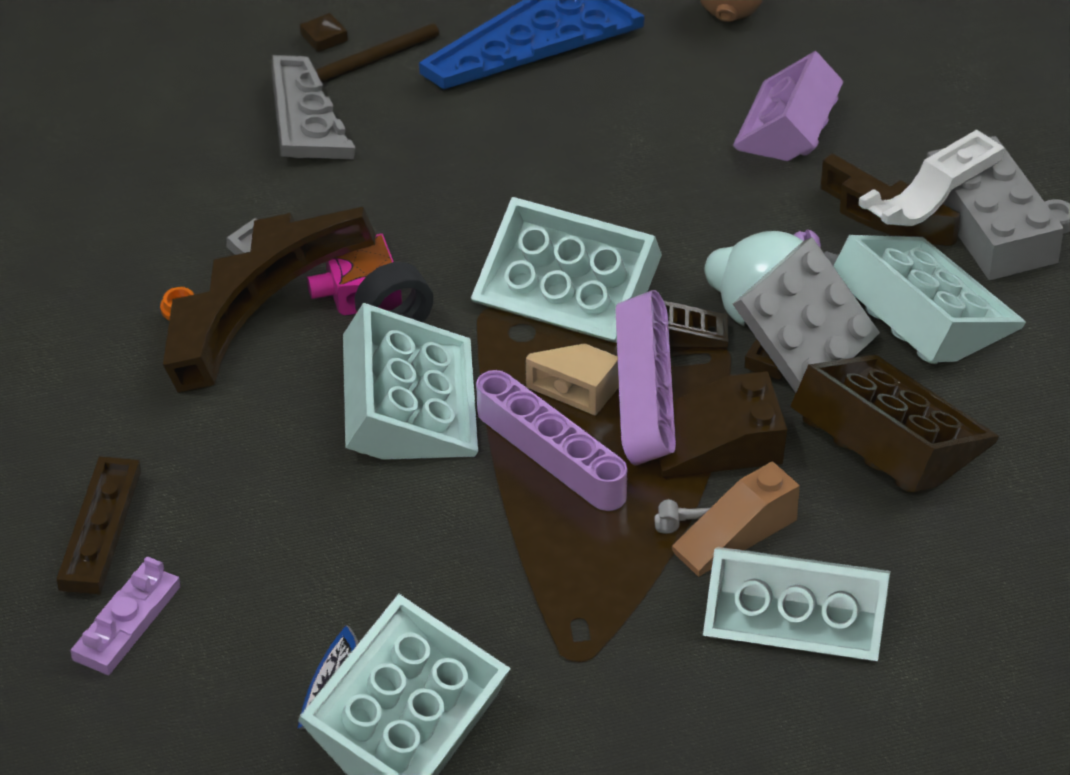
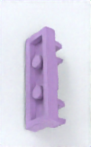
M146 557L144 563L141 564L136 572H133L131 578L121 590H118L95 618L92 625L84 631L82 637L70 650L72 660L109 676L179 590V577L165 572L162 562Z

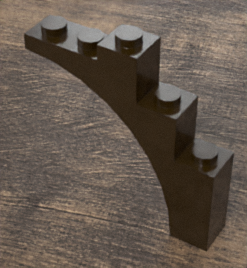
M364 207L294 221L291 212L255 220L250 252L214 259L210 291L173 299L163 366L177 392L215 385L221 361L237 332L270 296L291 280L317 265L345 253L375 245L376 234Z

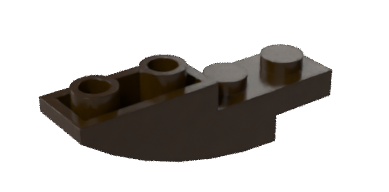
M833 153L823 159L820 189L840 200L839 213L858 223L892 236L924 237L931 244L953 246L957 242L960 213L942 204L935 213L916 225L886 224L870 210L860 207L858 205L859 198L874 189L880 193L881 200H890L901 194L909 184L899 180L890 187Z

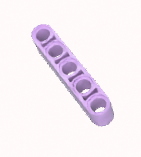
M651 290L616 305L621 440L624 452L630 463L634 466L674 453L676 447L668 314L665 303L656 290Z
M492 370L478 377L476 382L478 417L484 423L594 507L610 511L620 508L625 503L627 498V466L619 456L509 374L503 371Z

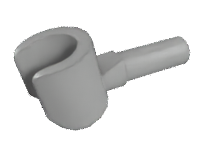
M664 500L658 506L659 513L655 515V528L661 533H672L679 528V521L700 519L710 508H678L676 502Z

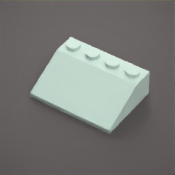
M512 197L471 296V301L616 343V305L648 291L662 254L654 235Z
M849 235L833 266L854 297L866 306L865 310L873 317L882 319L891 327V333L894 336L910 343L917 349V355L931 364L957 362L1022 329L1026 323L1025 320L924 237Z
M363 303L343 334L345 447L383 460L475 457L478 453L471 339Z
M398 594L301 714L298 721L347 775H438L497 697L511 668Z

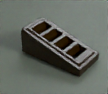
M664 301L668 314L670 347H728L727 314ZM708 327H716V332L708 331Z

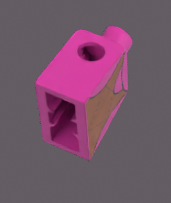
M383 234L376 235L375 245L345 253L327 261L326 273L307 276V285L311 299L333 295L340 314H356L354 297L360 283L378 267L393 262ZM401 289L387 296L378 308L390 311L401 305Z

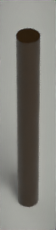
M435 23L426 25L315 71L321 83L437 37L439 36V29Z

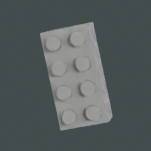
M996 136L989 137L995 142L1002 145ZM942 149L928 152L927 158L941 151ZM1006 149L1004 150L1003 160L952 189L947 199L942 203L960 213L957 235L988 280L1059 263L1064 228Z

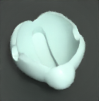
M764 231L750 235L732 247L719 248L707 257L704 268L706 279L711 287L721 292L723 306L735 322L742 326L745 325V321L735 309L733 303L801 244L803 240L786 232Z

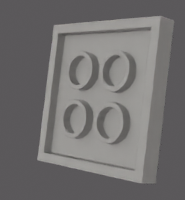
M813 237L799 244L733 303L735 309L795 393L808 364L854 358L880 333Z

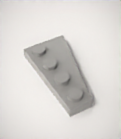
M273 55L271 68L281 157L354 159L355 146L352 140H347L345 127L341 119H336L333 113V104L329 97L324 96L322 83L309 58Z

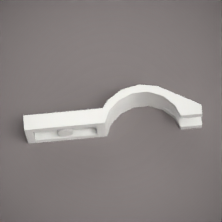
M975 130L925 159L913 182L898 196L890 200H881L880 193L873 189L859 198L858 205L879 216L881 221L886 224L916 225L935 213L947 199L952 189L1003 160L1005 147L980 131Z

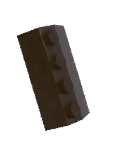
M877 355L808 364L790 406L803 415L802 419L810 426L825 430L833 436V441L837 445L854 450L864 457L863 461L869 467L886 472L895 479V484L908 492H917L939 486L993 446L999 438V435Z

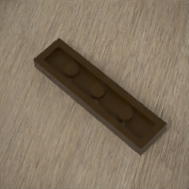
M99 456L56 579L59 591L101 595L141 474L140 460Z

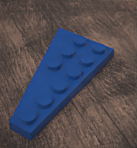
M522 0L419 62V71L425 78L441 88L447 89L644 27V15L619 0Z

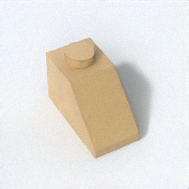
M588 344L530 353L526 357V387L596 416L619 388L618 356Z

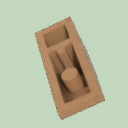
M773 461L741 478L672 545V551L698 577L712 569L715 548L723 547L746 550L797 521L800 485Z

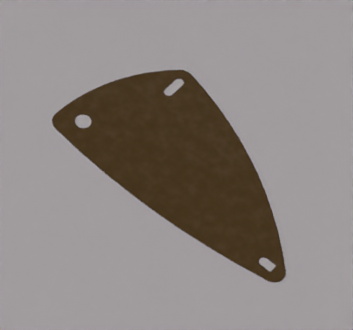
M492 307L481 312L477 319L480 375L492 370L503 371L525 387L526 357L530 353L588 344L618 356L617 342H610ZM517 324H528L535 329L536 335L530 341L517 342L510 338L509 330ZM670 347V357L706 353L711 356V361L706 364L671 365L673 400L726 376H730L731 354L725 347ZM619 388L596 416L529 389L619 456L627 466V498L625 503L616 510H600L486 424L494 469L508 523L538 607L561 656L570 661L583 662L595 657L639 606L674 553L672 545L684 535L692 520L679 521V528L672 533L658 532L655 528V515L659 513L658 506L664 500H672L677 503L678 508L696 509L711 472L662 477L657 459L638 466L631 464L624 452L621 440ZM581 618L587 621L591 640L573 641L571 622L574 619Z

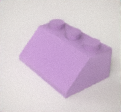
M817 51L771 76L763 82L733 146L738 151L789 161L800 154L802 156L808 155L819 144L818 137L829 121L828 115L831 108L839 99L837 95L843 80Z

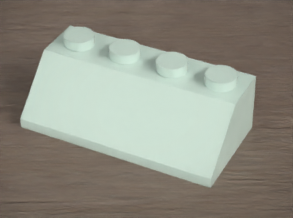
M717 547L714 549L703 636L878 661L891 571Z

